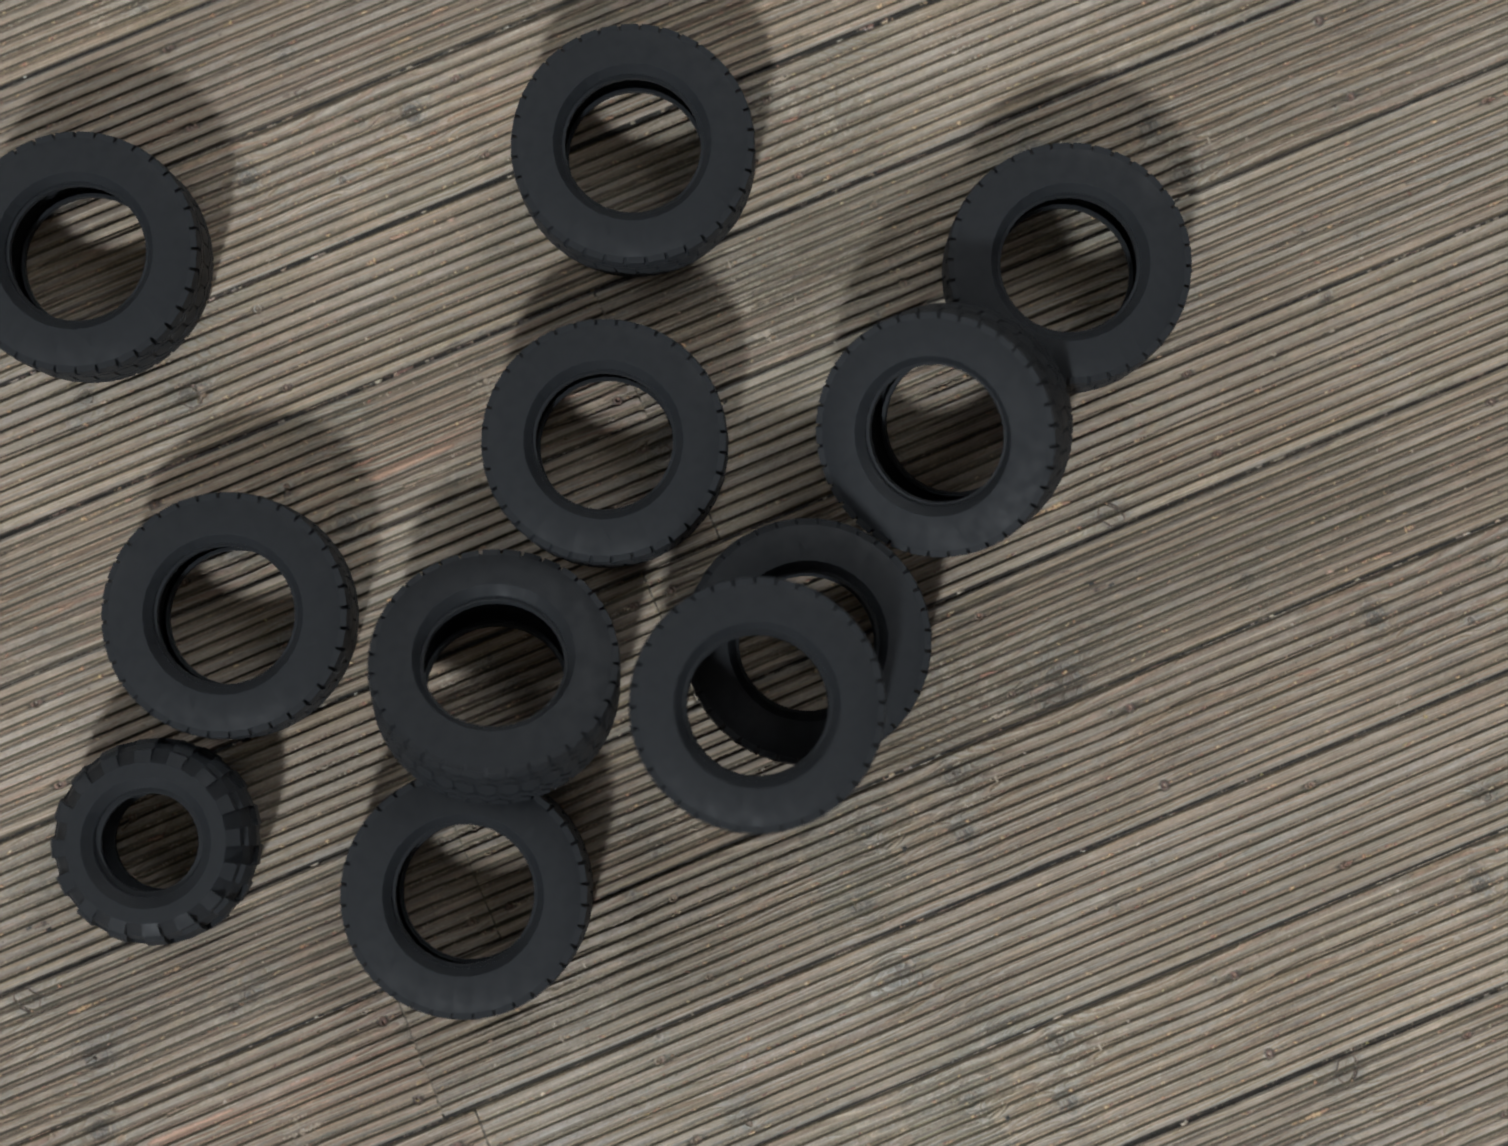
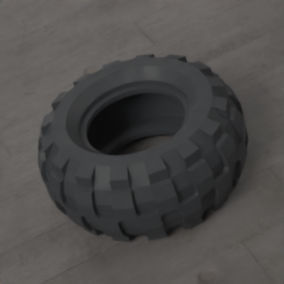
M171 738L139 739L130 743L119 744L101 753L99 758L91 764L84 766L71 780L72 786L66 796L60 798L54 815L57 823L55 835L51 838V858L56 860L59 876L56 879L64 896H69L78 908L77 913L91 926H98L108 932L109 937L127 943L136 942L147 944L148 946L169 945L191 939L214 928L229 916V913L239 902L244 900L253 884L252 878L256 867L261 861L263 844L260 843L259 827L262 822L258 806L253 803L247 790L249 786L237 770L231 769L222 760L221 756L205 747L188 743L185 740ZM150 793L162 794L178 801L188 810L198 831L199 846L193 866L183 879L169 888H155L136 880L123 866L117 851L116 835L122 816L135 801Z

